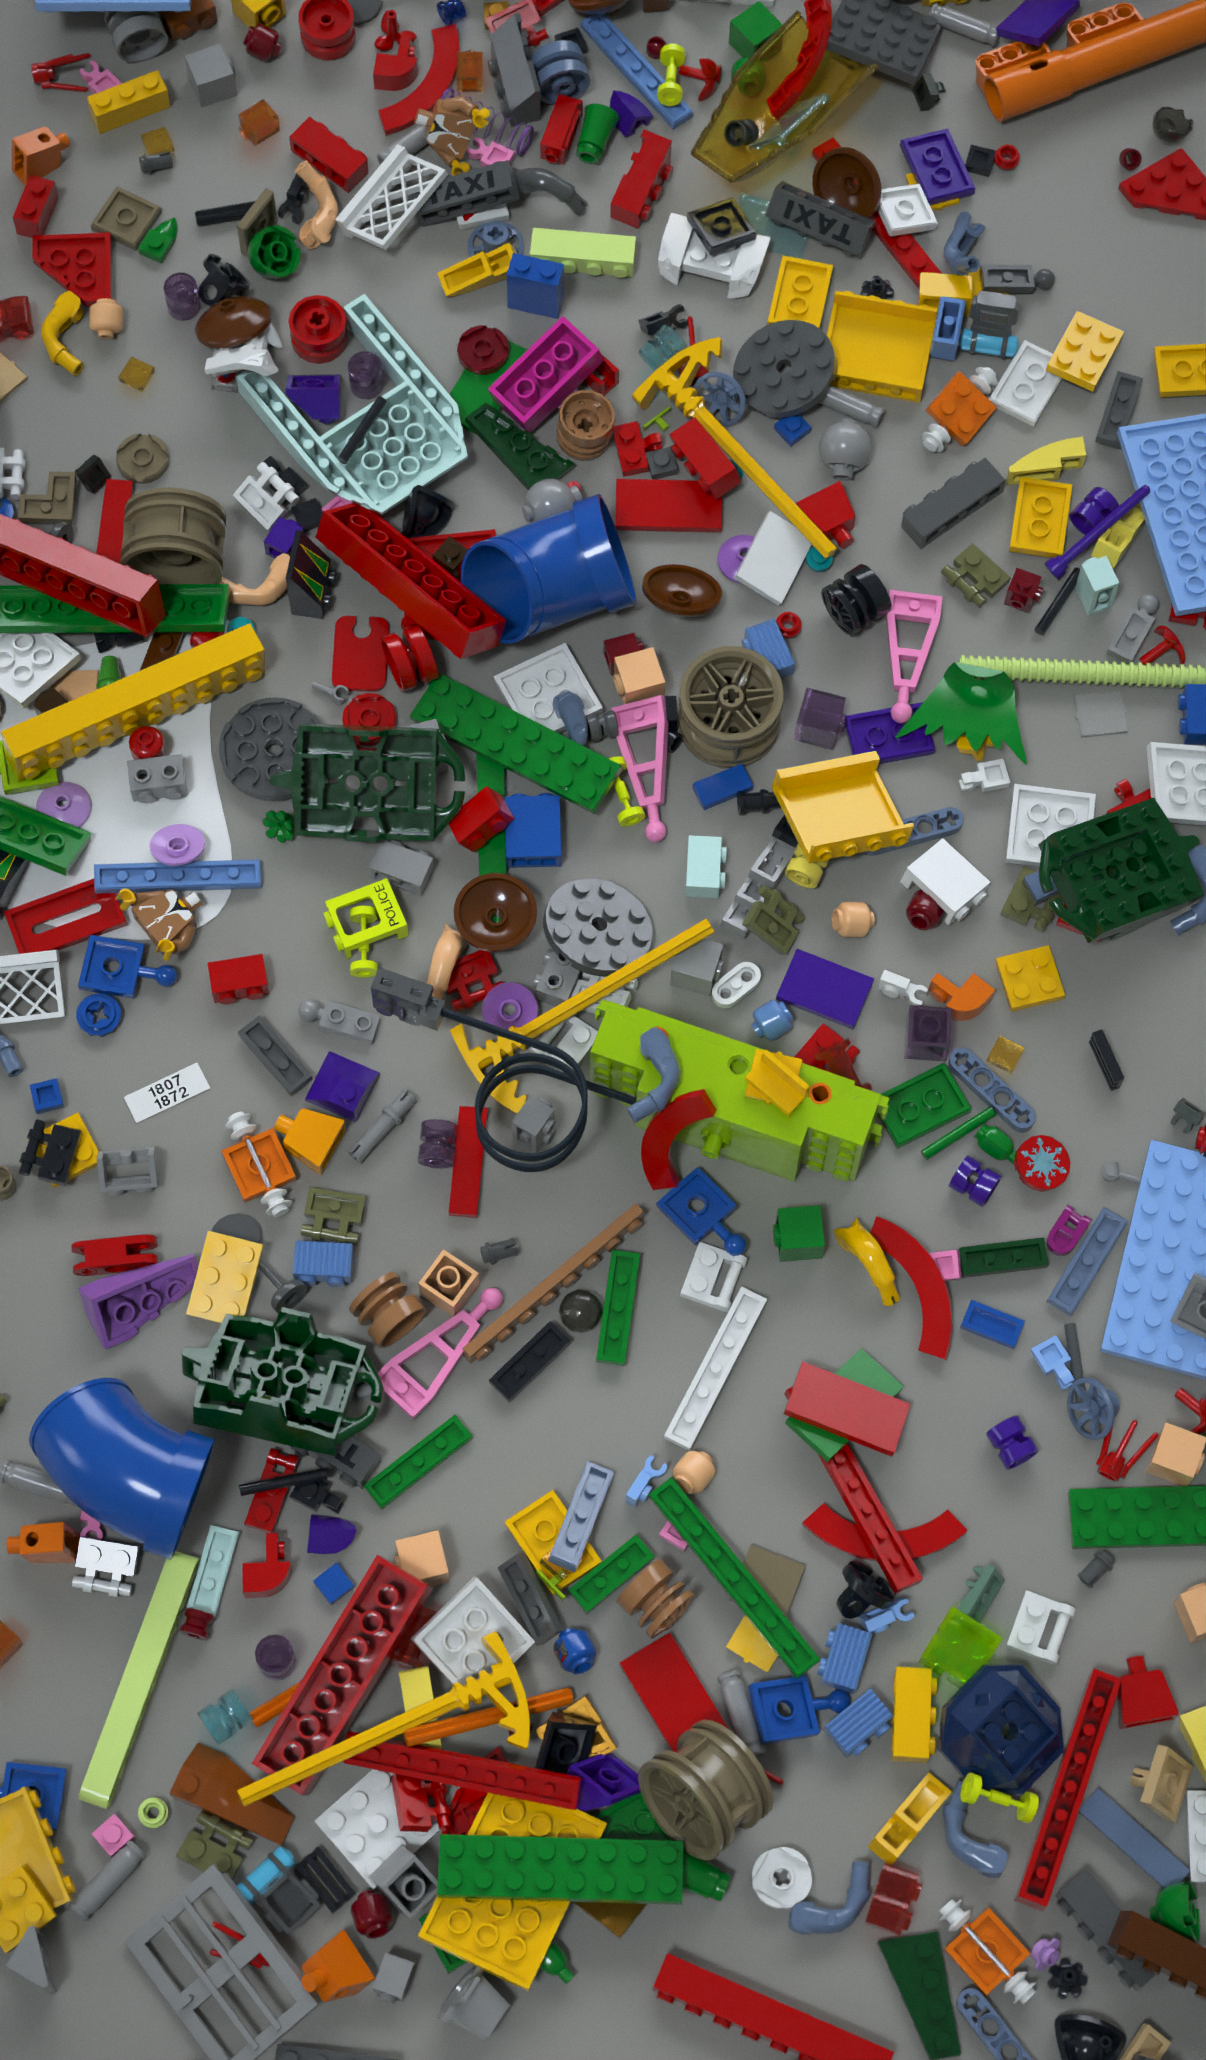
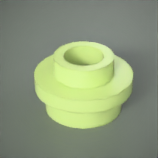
M159 1798L146 1799L138 1810V1817L141 1823L152 1829L161 1827L167 1821L169 1815L167 1805ZM152 1808L159 1810V1815L155 1819H151L148 1816Z

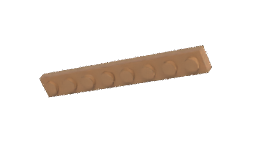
M637 1203L465 1345L462 1350L466 1360L470 1364L476 1359L478 1361L483 1360L491 1352L490 1347L498 1341L500 1343L504 1342L513 1334L512 1329L519 1323L524 1325L535 1315L534 1311L539 1306L543 1305L545 1307L556 1298L557 1295L555 1293L563 1286L568 1288L578 1279L577 1275L585 1268L587 1270L593 1268L599 1262L601 1254L606 1250L611 1252L621 1243L620 1239L625 1234L636 1232L643 1224L644 1213Z

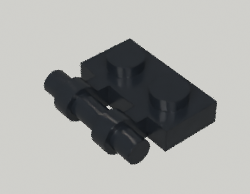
M36 1119L33 1129H29L27 1135L29 1142L26 1151L21 1154L19 1160L21 1163L19 1173L29 1176L32 1167L40 1169L37 1176L39 1180L66 1186L83 1135L82 1131L54 1124L51 1134L44 1133L46 1122ZM39 1144L47 1145L43 1158L36 1156Z

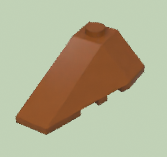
M201 1743L196 1744L183 1763L170 1791L173 1799L204 1811L209 1815H215L225 1822L280 1846L283 1845L294 1821V1817L270 1795L244 1807L237 1790L255 1781L227 1755Z

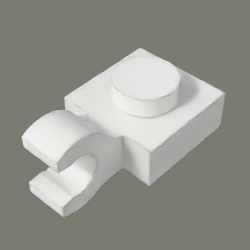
M1004 759L978 763L976 772L961 774L962 780H959L961 791H968L981 785L982 791L987 792L1008 788L1011 783Z
M887 970L883 971L878 987L879 990H882L885 995L891 998L900 997L904 999L906 996L909 1004L914 1008H921L923 1001L917 1000L914 995L922 994L926 996L928 991L925 986L912 984L910 979Z

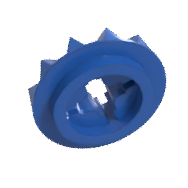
M97 993L81 1001L77 1008L76 1018L80 1028L90 1036L98 1035L102 1037L104 1034L113 1033L116 1026L120 1025L122 1013L118 1002L113 997ZM104 1008L103 1013L107 1019L100 1018L95 1024V1018L91 1013H99Z

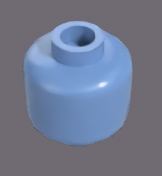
M770 1000L753 1012L755 1022L751 1026L759 1038L765 1036L769 1041H774L792 1029L791 1021L794 1018L783 1001L778 1003L776 1000Z

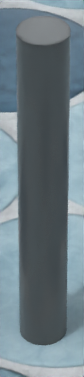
M1069 1323L1064 1325L1068 1355L1071 1358L1070 1368L1074 1383L1084 1377L1075 1323ZM1082 1383L1081 1386L1085 1390V1383ZM1075 1391V1401L1083 1402L1084 1400L1078 1397Z

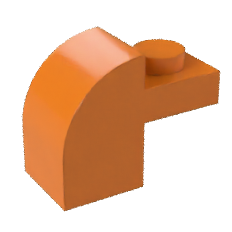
M937 972L931 979L928 989L936 1001L946 1003L943 1015L958 1021L970 1020L978 1016L992 1001L995 993L993 987L974 973L959 989Z

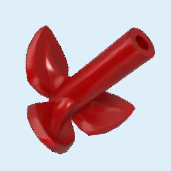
M385 11L381 21V30L387 36H379L374 42V47L379 50H390L393 48V41H396L399 45L401 34L411 35L412 42L416 40L417 35L408 30L399 33L396 11Z
M701 58L699 59L701 69L681 65L679 68L680 75L702 80L706 83L698 97V101H704L715 92V82L719 84L722 77L721 65H718L716 68L714 61Z
M1158 626L1154 632L1165 640L1139 658L1143 665L1152 663L1169 649H1174L1178 653L1180 664H1184L1185 651L1178 637L1167 626Z
M1180 1388L1176 1392L1175 1398L1200 1417V1424L1191 1432L1202 1434L1206 1431V1399L1198 1401L1183 1388Z

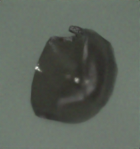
M1161 107L1153 115V131L1164 143H1179L1192 131L1193 119L1187 120L1183 109L1174 110L1171 107Z
M577 1289L568 1293L563 1298L559 1308L561 1322L573 1332L585 1333L593 1330L603 1315V1306L600 1298L593 1292L583 1289Z

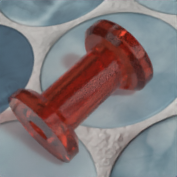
M849 1038L838 1041L813 1054L815 1060L826 1061L831 1073L854 1080L855 1085L870 1091L873 1089L871 1083L864 1082L861 1084L845 1051L851 1044Z
M421 1607L388 1664L402 1670L425 1667L424 1663L419 1660L421 1650L411 1638L437 1613L436 1611Z

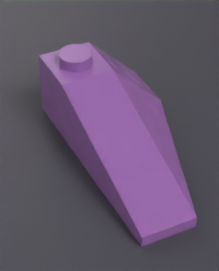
M193 1254L107 1276L78 1288L85 1314L104 1349L134 1337L139 1332L137 1329L151 1319L153 1321L159 1316L158 1312L170 1302H176L193 1288L198 1270L196 1258Z

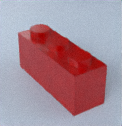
M310 116L289 136L290 148L294 154L304 161L307 160L313 168L347 193L369 173L367 157L363 152L354 150L347 144L344 138L339 135L335 136L328 130L325 124L320 121L316 122Z
M696 417L669 434L673 443L670 446L672 452L678 460L681 458L685 460V463H683L684 467L692 477L696 475L699 478L697 483L705 494L710 492L716 500L742 482L734 465Z

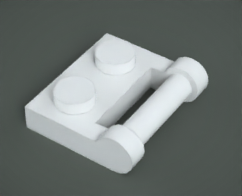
M573 1015L544 1032L538 1041L550 1044L566 1023L571 1028L557 1048L569 1054L580 1066L591 1051L598 1031ZM529 1047L528 1049L529 1053H537L551 1056L567 1064L564 1060L560 1059L555 1055L549 1054L547 1052L532 1047ZM545 1064V1065H547L548 1067H550V1068H552V1069L561 1071L560 1069H558V1068H556V1067H553V1066H551V1065Z
M699 1242L680 1296L720 1311L728 1312L732 1304L730 1298L741 1268H745L748 1259L743 1255L732 1256L725 1250ZM725 1262L730 1264V1268L719 1297H715L711 1293L721 1266Z
M1026 1590L1006 1647L1046 1663L1057 1665L1060 1657L1058 1651L1069 1620L1074 1617L1076 1609L1068 1604L1059 1603ZM1053 1612L1058 1614V1618L1047 1649H1041L1038 1645L1049 1614Z

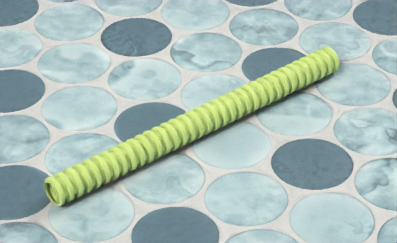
M961 655L959 658V663L1004 671L1011 681L1018 679L1019 682H1022L1023 679H1027V682L1035 679V682L1043 680L1044 683H1048L1049 680H1052V683H1056L1059 680L1061 683L1069 681V684L1077 681L1078 684L1094 682V685H1098L1099 682H1102L1103 685H1107V683L1116 685V683H1119L1120 686H1124V683H1127L1128 686L1136 684L1138 687L1141 684H1144L1145 687L1153 684V687L1161 685L1162 688H1165L1166 685H1169L1170 688H1174L1175 685H1178V688H1183L1186 684H1206V665L1204 668H1201V665H1196V667L1188 665V667H1185L1184 664H1180L1179 667H1176V664L1168 666L1165 663L1162 666H1159V663L1151 666L1150 663L1142 665L1141 662H1138L1137 665L1129 662L1126 665L1125 662L1117 664L1116 661H1113L1112 664L1104 661L1101 664L1100 661L1092 663L1091 660H1088L1087 663L1079 660L1077 663L1075 660L1066 662V659L1058 662V659H1053V661L1045 659V661H1041V658H1037L1036 661H1033L1032 658L1024 660L1022 657L1019 660H1016L1015 657L1007 660V657L999 659L998 656H995L994 659H991L990 656L982 659V656L974 658L973 655H970L969 658Z

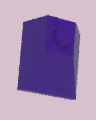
M341 374L288 375L285 389L286 395L313 420H319L321 423L335 422V419H340Z
M329 1051L305 1101L356 1123L380 1073Z
M611 1752L605 1755L599 1754L569 1766L567 1775L582 1778L577 1809L583 1812L612 1805L641 1793L638 1782L639 1774Z

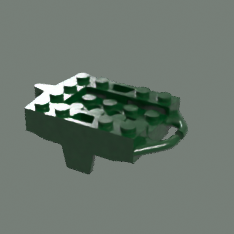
M302 723L298 728L292 769L277 772L270 777L272 785L291 790L296 836L344 838L346 841H434L458 814L463 806L465 791H454L453 800L450 805L441 808L436 804L437 766L439 764L446 763L451 766L454 771V781H465L464 766L460 758L437 728ZM357 736H360V741L369 742V736L381 737L377 748H361ZM349 775H355L359 778L360 787L358 789L348 787L346 780ZM382 776L387 780L388 786L386 790H378L374 786L375 777ZM328 778H338L337 783H328ZM396 780L407 781V784L405 786H396ZM358 816L374 817L379 830L353 829Z
M1151 798L1054 832L1038 844L1041 850L1039 883L1044 894L1054 890L1050 880L1051 876L1067 909L1059 898L1050 901V907L1061 920L1082 932L1088 943L1108 936L1110 940L1132 933L1151 920L1184 908L1204 895L1187 853L1199 844V839L1195 835L1178 836L1155 798ZM1138 832H1141L1140 834H1137V835L1128 837V838H1126V839H1123L1124 837H1127V836L1136 834V833H1138ZM1085 851L1087 852V853H1084V854H1081V855H1078V856H1075V857H1073V858H1070V859L1065 860L1066 858H1069V857H1071V856H1074V855L1083 853V852H1085Z
M281 1307L276 1322L226 1314L207 1348L186 1347L182 1350V1373L184 1376L198 1382L193 1403V1424L335 1456L338 1445L366 1429L373 1423L379 1410L375 1405H368L365 1414L361 1417L353 1419L347 1416L356 1385L358 1386L359 1382L368 1383L372 1389L370 1399L375 1403H380L383 1398L384 1387L379 1374L366 1353V1345L318 1332L312 1314ZM241 1375L251 1377V1380L241 1378ZM308 1392H318L320 1393V1395H315ZM231 1402L245 1403L246 1407L231 1405ZM286 1413L335 1424V1427L331 1428L288 1418Z

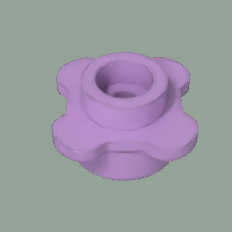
M1043 1938L1033 1947L1031 1956L1037 1962L1035 1968L1038 1971H1042L1046 1966L1051 1967L1058 1961L1060 1941L1057 1938L1051 1941Z

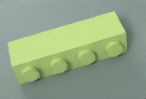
M533 228L530 257L564 264V273H588L593 276L600 274L612 275L617 278L633 277L636 237Z

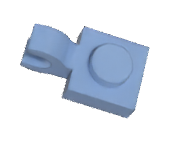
M1056 1335L1031 1349L1032 1356L1045 1376L1053 1372L1057 1383L1063 1391L1072 1386L1074 1378L1065 1366L1070 1363L1071 1358Z
M652 1455L647 1458L644 1469L641 1470L626 1494V1502L634 1507L637 1506L640 1500L645 1502L653 1489L650 1486L651 1480L663 1477L667 1471V1464L665 1463L660 1470H653L651 1468V1464L654 1461V1456Z
M899 1597L887 1609L874 1608L861 1614L858 1618L865 1630L878 1633L886 1630L889 1627V1623L896 1621L895 1618L901 1621H909L914 1618V1613L908 1611L902 1614L900 1612L902 1605L909 1603L906 1597Z

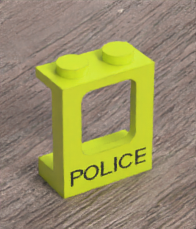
M387 878L325 901L327 909L323 913L328 928H334L336 933L333 936L334 943L338 952L344 951L346 959L352 957L351 950L396 934L398 940L409 936L407 923ZM365 899L372 900L381 922L376 926L355 934L346 935L337 917V910Z

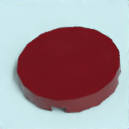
M487 325L471 327L459 339L457 356L460 364L469 372L477 375L492 374L504 367L508 360L509 344L507 338L497 328H488Z

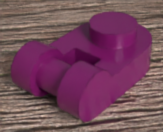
M1070 1205L1065 1207L1050 1230L1046 1240L1049 1251L1057 1256L1068 1255L1092 1221L1088 1216L1084 1215L1082 1217L1074 1212L1075 1208ZM1068 1221L1077 1226L1074 1231L1065 1226Z

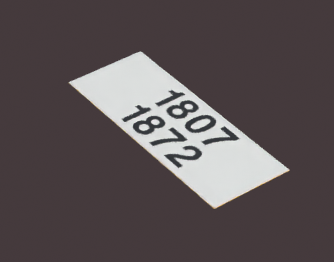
M195 1063L125 1096L124 1099L136 1123L210 1089V1086L198 1063Z

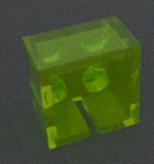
M952 1606L921 1655L918 1663L928 1669H932L939 1676H942L944 1672L947 1673L948 1677L946 1680L961 1688L982 1665L988 1664L1003 1638Z

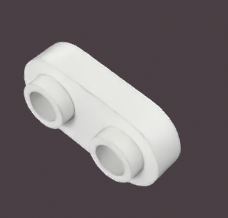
M751 962L738 964L713 985V1002L721 1008H731L759 985L761 977L759 968ZM747 975L751 978V980L749 982H745L741 978ZM727 992L730 994V997L724 999L721 997V994Z

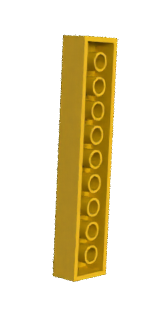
M251 624L244 625L1 731L5 756L18 781L33 779L40 772L48 768H58L71 758L83 757L96 747L108 746L115 739L124 735L130 736L135 729L141 726L158 724L169 715L174 713L181 714L194 704L206 703L219 693H228L242 683L258 680L265 674V650Z

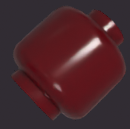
M261 23L255 27H250L243 42L249 55L264 62L270 60L271 56L277 58L282 47V43L278 42L279 32Z
M922 889L913 894L906 908V916L911 925L920 930L935 928L945 912Z
M373 1890L364 1891L357 1896V1900L351 1905L350 1911L356 1931L360 1935L366 1936L368 1939H376L389 1932L394 1922V1916L389 1900L384 1894L375 1893Z

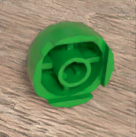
M279 225L265 227L256 233L249 242L247 253L253 270L260 276L268 279L284 278L292 274L297 269L301 256L300 247L297 248L294 241L296 240L294 234L287 228Z
M1179 1882L1163 1888L1156 1897V1905L1150 1907V1918L1161 1926L1194 1943H1198L1197 1940L1200 1939L1199 1909H1196L1195 1903L1192 1900L1197 1899L1193 1883Z

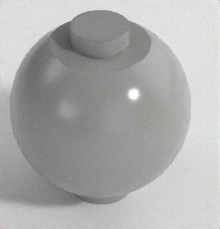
M841 419L840 422L828 427L819 442L821 460L826 467L832 469L831 477L839 480H851L853 472L859 471L866 465L872 451V444L868 433L863 427L856 424V421L853 419Z
M544 479L535 483L528 490L524 500V507H522V513L525 520L532 523L572 509L573 502L582 500V496L575 485L568 487L566 483L560 480Z

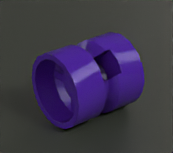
M1095 487L1084 498V502L1079 503L1070 512V521L1079 532L1086 535L1119 506V503L1107 490Z
M966 1156L952 1177L949 1187L961 1195L968 1193L971 1201L983 1207L993 1194L1002 1176L989 1168L981 1169V1163L970 1156ZM972 1175L978 1177L973 1185L968 1182Z
M1018 1415L1000 1422L986 1433L993 1448L1000 1449L998 1456L1006 1470L1023 1464L1039 1452L1032 1438L1024 1435L1026 1428Z

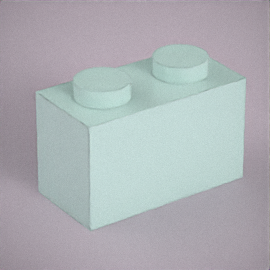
M1107 556L1090 558L1081 565L1075 590L1088 616L1111 608L1114 603L1119 581Z
M689 835L685 897L718 898L719 889H725V872H720V863L726 864L727 847H721L722 837Z

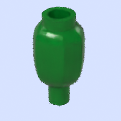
M983 1124L974 1135V1138L978 1140L977 1143L980 1149L997 1160L1007 1159L1014 1165L1016 1152L1009 1137L994 1126L987 1127Z
M553 1939L540 1969L548 1975H558L567 1984L575 1975L567 1968L568 1959L565 1952Z

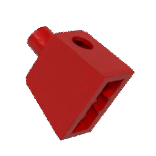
M840 481L796 502V505L830 541L835 539L840 548H845L854 541L849 531L854 528L855 514Z
M1144 1656L1127 1658L1129 1675L1119 1677L1122 1681L1117 1693L1119 1729L1175 1720L1179 1712L1161 1669L1147 1671Z

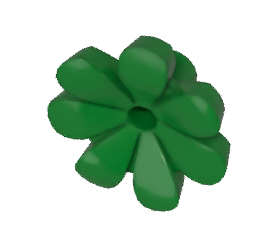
M270 810L265 814L266 817L262 822L264 826L269 827L266 831V835L269 838L277 835V840L280 843H284L286 840L290 841L293 838L294 832L291 829L294 827L291 814L282 810L278 813Z

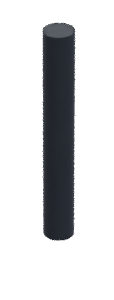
M381 396L376 398L338 456L339 462L347 464L387 403L385 398Z
M1075 567L1035 627L1034 630L1039 635H1044L1076 586L1080 568Z
M326 1468L240 1484L239 1489L241 1496L328 1478Z

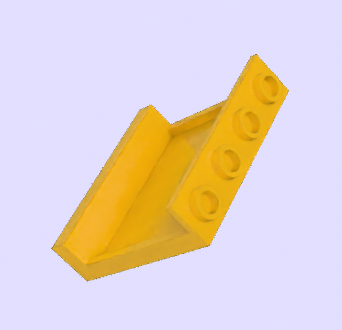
M835 291L827 337L836 353L837 371L834 381H831L829 385L839 389L920 403L938 309L931 308L928 305L908 304L901 300L891 301L880 299L877 296L857 295L850 291Z
M876 751L776 771L771 788L808 863L824 862L832 858L849 857L856 853L873 852L881 848L897 847L908 843L914 825L913 823L904 824L876 770L880 760Z
M24 1786L20 1788L21 1790L0 1798V1881L20 1866H24L51 1907L55 1909L73 1901L72 1893L76 1892L70 1875H64L61 1867L64 1864V1858L59 1847L54 1848L49 1836L53 1835V1831L47 1818L42 1819L38 1808L42 1807L36 1790L31 1791L29 1786Z

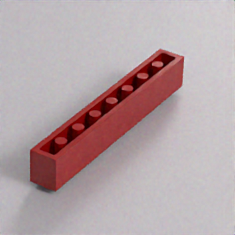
M1093 1669L1088 1676L1014 1899L1016 1902L1040 1911H1044L1048 1906L1122 1681L1121 1678L1097 1669Z
M669 1953L665 1956L652 1991L657 1992L656 1998L665 2003L673 2005L674 2000L686 2005L684 2010L698 2017H701L702 2013L714 2017L712 2021L714 2024L725 2029H730L731 2025L742 2030L741 2035L755 2042L762 2038L771 2042L769 2047L777 2052L786 2054L789 2050L798 2054L797 2060H892L894 2054L893 2051Z

